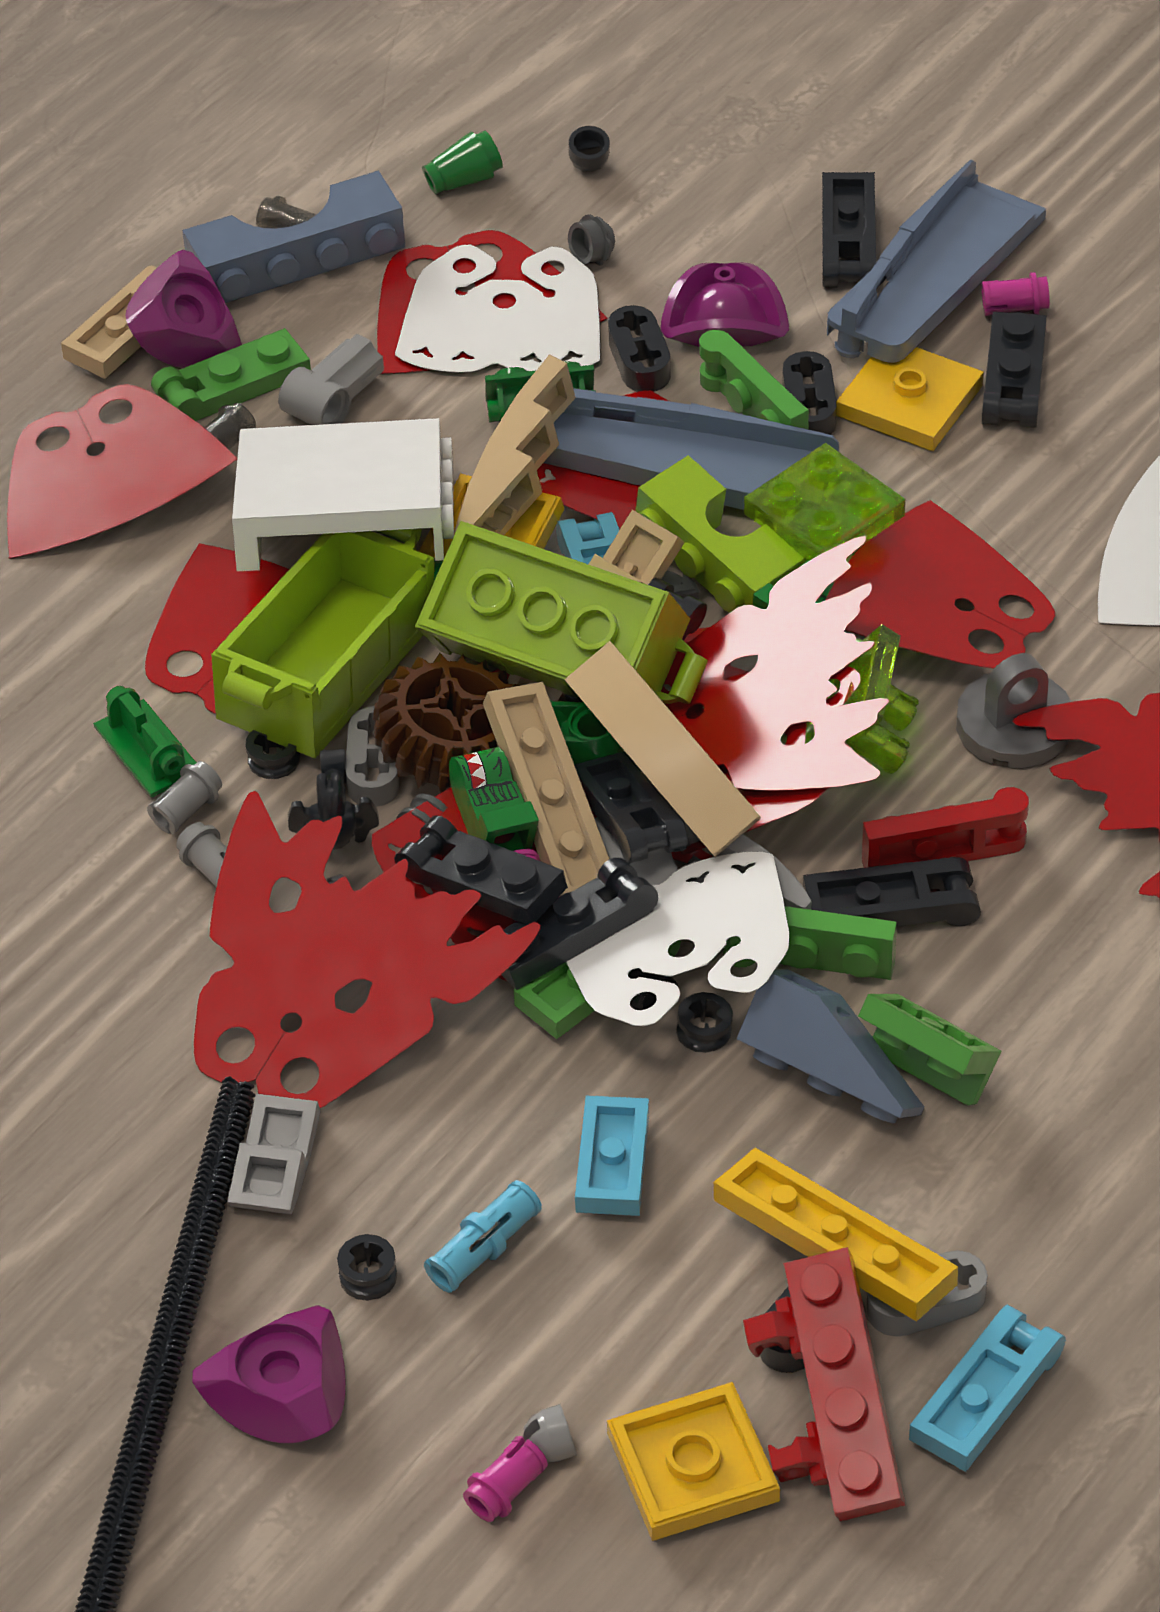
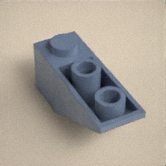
M788 969L774 970L768 981L756 990L737 1037V1040L756 1048L753 1054L755 1059L780 1070H788L789 1065L806 1072L809 1074L806 1082L810 1086L824 1093L839 1097L845 1091L863 1100L861 1109L864 1112L886 1122L896 1123L898 1117L904 1118L920 1116L922 1114L924 1105L842 995Z

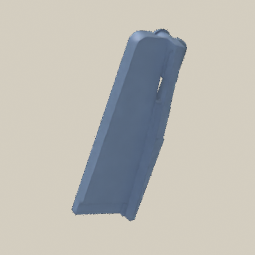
M970 159L899 227L898 233L880 255L872 270L829 310L826 331L827 335H829L834 329L838 330L837 342L835 341L837 352L846 358L859 357L861 352H864L865 341L868 342L867 355L885 362L895 363L903 360L1045 220L1046 208L978 182V175L975 174L976 162ZM887 279L889 282L877 298L876 289Z
M574 389L576 398L554 422L559 446L544 461L546 464L641 486L689 455L727 489L725 506L810 526L816 525L838 466L839 442L833 435L694 403L690 405Z

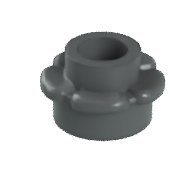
M591 214L583 216L580 222L572 224L569 229L568 245L570 252L583 264L595 262L598 266L603 265L604 261L610 258L611 252L615 247V235L611 226L600 217H594Z

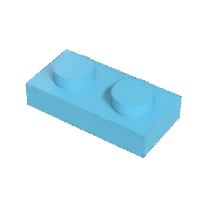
M586 1095L575 1190L576 1213L640 1216L649 1123L648 1098Z

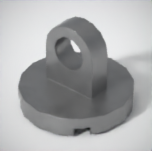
M1020 653L1012 655L998 664L991 673L983 675L966 687L958 699L956 731L964 747L980 760L993 764V758L999 761H1008V768H1027L1044 764L1062 753L1068 744V740H1049L1046 737V730L1044 728L1016 726L1013 723V719L1035 709L1071 701L1066 691L1052 679L1048 678L1047 672L1031 654Z

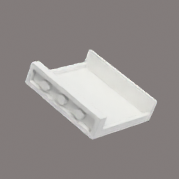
M439 418L240 429L232 514L237 571L260 570L262 537L433 528L435 561L444 560V539H453L454 537L453 456L451 437L440 438Z

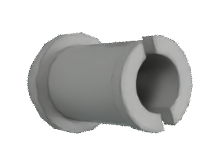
M198 761L194 765L186 764L180 771L181 777L155 802L153 801L148 805L147 811L150 818L164 832L175 834L179 827L205 803L213 804L217 801L219 797L218 791L223 786L222 780L217 772L207 763Z
M201 822L193 823L178 837L176 846L179 850V858L186 866L195 865L217 887L227 847L220 841V832L213 825H204Z

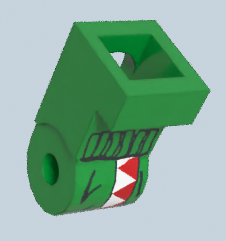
M500 747L452 757L449 762L451 788L468 834L511 851L520 849L532 850L539 819L531 801H524L516 781H513L510 766L503 750ZM514 834V837L506 843H494L497 836Z

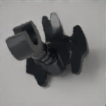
M344 749L320 750L321 773L316 778L317 803L310 807H305L301 801L292 802L288 812L289 830L298 833L311 820L326 822L331 818L341 816L342 828L333 849L344 847L354 835L356 842H363L366 840L370 830L379 826L378 809L369 797H361L357 805L346 801V788L344 786L346 784V751Z

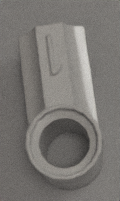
M356 334L351 339H346L312 370L305 367H297L290 372L279 392L278 404L280 409L310 425L342 424L348 415L351 400L384 371L383 356L377 352L371 340L359 334Z

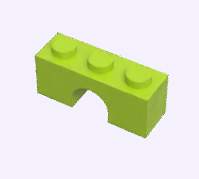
M687 455L638 487L635 512L675 534L685 542L674 558L677 566L686 576L695 578L714 595L715 600L722 609L731 613L740 606L752 605L753 594L768 583L774 586L781 578L804 564L805 558L767 524H764L748 535L738 537L724 535L716 531L715 528L721 525L727 489Z

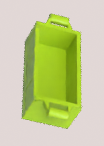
M464 521L459 523L415 625L440 652L448 655L452 653L464 654L465 657L478 662L486 660L487 665L498 668L500 671H506L508 674H515L537 683L543 682L544 685L563 691L564 694L575 698L579 696L564 679L609 641L612 642L664 704L675 702L690 704L708 663L707 659L695 654L691 647L682 640L691 618L669 592ZM677 652L685 653L669 694L661 692Z
M422 528L322 534L211 654L216 719L248 732L256 730L267 735L268 740L285 747L290 743L296 746L297 752L316 758L320 754V750H323L423 636L415 625L434 583V557L416 551Z

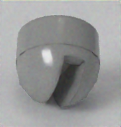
M561 1404L543 1409L530 1417L524 1426L523 1438L525 1441L527 1439L532 1441L543 1452L547 1462H559L577 1456Z

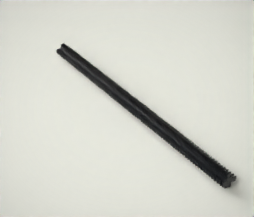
M230 1076L224 1078L221 1082V1091L218 1093L219 1097L215 1105L216 1109L213 1111L214 1115L211 1118L209 1134L206 1136L207 1140L204 1143L202 1159L199 1161L200 1166L197 1168V1178L194 1180L195 1184L192 1187L193 1191L188 1201L190 1203L187 1205L188 1210L185 1212L186 1216L181 1226L183 1229L179 1233V1242L176 1244L177 1249L174 1251L175 1255L170 1265L172 1268L169 1270L170 1275L167 1277L168 1281L165 1284L166 1288L163 1290L164 1295L161 1298L163 1301L159 1305V1314L156 1316L157 1321L154 1323L155 1328L152 1330L153 1335L150 1337L152 1341L148 1344L149 1349L146 1351L147 1355L144 1359L146 1361L143 1363L144 1368L141 1370L142 1375L139 1377L140 1382L137 1384L138 1389L135 1391L136 1396L133 1398L134 1403L131 1405L132 1410L129 1412L131 1416L127 1420L129 1423L125 1427L127 1430L123 1434L125 1437L121 1441L123 1444L119 1448L121 1451L118 1453L119 1458L116 1460L117 1465L114 1467L115 1472L112 1474L113 1479L110 1481L109 1494L106 1496L107 1501L104 1503L105 1508L102 1510L103 1515L100 1517L101 1522L98 1524L97 1537L94 1539L95 1544L92 1546L93 1551L90 1553L89 1566L85 1570L87 1573L84 1575L85 1580L82 1582L83 1587L79 1592L81 1595L77 1599L79 1602L75 1606L77 1608L75 1612H115L112 1608L118 1605L114 1602L120 1598L117 1593L121 1592L118 1586L123 1585L124 1582L120 1579L126 1576L123 1573L127 1570L124 1564L129 1563L126 1557L131 1556V1552L128 1550L133 1549V1545L130 1543L135 1541L133 1536L137 1534L134 1528L139 1527L136 1521L141 1520L138 1514L143 1513L140 1507L145 1505L142 1500L147 1498L144 1493L149 1491L146 1486L150 1485L151 1482L148 1479L153 1476L150 1472L155 1469L152 1465L156 1463L154 1458L158 1456L156 1451L160 1449L158 1444L162 1442V1439L159 1437L164 1435V1432L161 1430L166 1428L163 1423L168 1421L165 1416L169 1415L170 1412L167 1409H170L172 1406L168 1402L173 1401L171 1396L175 1394L173 1389L177 1387V1384L174 1382L179 1380L176 1375L181 1373L178 1368L183 1366L180 1362L184 1360L182 1355L186 1353V1350L183 1348L188 1347L186 1341L190 1340L188 1335L192 1332L189 1328L193 1327L192 1321L195 1320L193 1315L197 1313V1310L194 1308L199 1307L197 1302L201 1297L198 1295L202 1294L203 1291L200 1288L204 1287L202 1282L206 1280V1277L203 1275L208 1273L206 1269L210 1265L207 1262L211 1261L212 1258L209 1256L213 1254V1251L210 1249L215 1248L213 1243L217 1239L214 1236L218 1235L216 1230L220 1228L218 1224L222 1222L220 1217L224 1215L222 1211L225 1209V1206L223 1204L227 1203L225 1198L229 1196L227 1192L230 1190V1187L228 1185L232 1183L230 1179L233 1178L232 1173L235 1169L239 1145L244 1140L242 1135L246 1133L244 1129L248 1126L246 1123L249 1121L248 1116L251 1115L249 1111L253 1108L251 1106L254 1103L252 1098L256 1096L251 1091L254 1088L253 1084L246 1081L237 1082Z

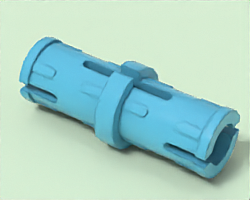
M515 1180L481 1213L471 1212L460 1223L461 1231L434 1256L429 1257L424 1262V1268L430 1279L443 1291L452 1293L486 1259L496 1260L507 1249L506 1241L528 1220L541 1212L542 1204L536 1193L525 1183ZM498 1222V1225L469 1251V1247Z

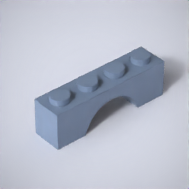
M379 170L330 185L329 199L324 208L313 218L298 225L285 228H261L244 223L230 215L182 230L185 250L192 252L209 271L225 303L405 248L402 206Z

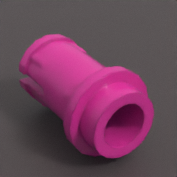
M1030 272L1029 278L982 281L981 283L985 316H990L993 312L1008 313L1032 310V314L1039 315L1040 309H1048L1050 307L1047 277H1037L1035 272Z
M516 1436L504 1449V1452L482 1474L478 1472L473 1473L468 1478V1489L463 1493L466 1504L478 1517L487 1522H492L497 1516L501 1518L507 1517L512 1511L511 1502L531 1481L535 1480L547 1468L548 1462L545 1455L529 1439L525 1441L523 1436Z

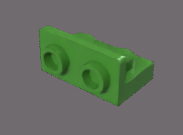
M868 994L858 1017L877 1027L873 1038L892 1064L966 1105L978 1103L1002 1052L1001 1050L899 994Z

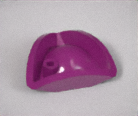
M180 250L157 267L136 290L126 309L127 325L138 343L151 356L172 366L186 368L242 345L235 321L211 274L190 251Z
M747 262L700 263L685 271L673 286L663 310L660 329L666 338L699 347V339L702 334L710 330H721L728 333L742 347L755 346L784 337L789 331V321L784 301L777 286L770 276L758 266Z
M320 1305L286 1314L227 1345L197 1366L192 1373V1382L202 1398L218 1415L234 1427L251 1436L277 1443H296L318 1437L330 1431L338 1423L345 1401L344 1358L334 1316L329 1309Z

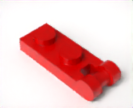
M1005 787L998 790L993 799L956 806L949 805L939 809L900 816H887L882 819L863 822V867L960 857L967 861H974L1019 852L1024 848L1027 839V825L1024 821L1028 816L1029 797L1019 788Z

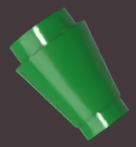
M486 130L477 134L470 131L432 159L430 163L422 166V171L433 193L438 194L442 191L494 178V172L503 168V162L495 142Z

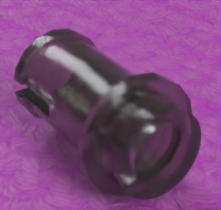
M277 195L274 198L266 197L262 201L257 212L256 225L261 228H285L303 223L317 214L289 205L284 197Z
M236 402L233 405L225 404L218 409V417L204 428L230 450L239 442L240 429L256 428V421L244 405Z

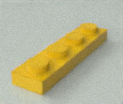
M757 1148L751 1150L713 1182L715 1202L807 1257L848 1247L853 1255L859 1288L916 1322L958 1285L957 1265Z

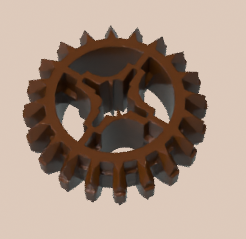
M439 652L433 663H429L417 656L411 668L399 666L393 679L385 680L373 712V721H375L373 735L375 745L381 747L383 763L396 762L395 767L397 768L398 778L414 775L418 789L427 783L438 786L440 793L444 792L448 787H451L449 762L452 757L498 747L483 706L487 692L521 685L508 684L506 671L489 672L486 660L477 665L467 663L464 654L457 661H447Z

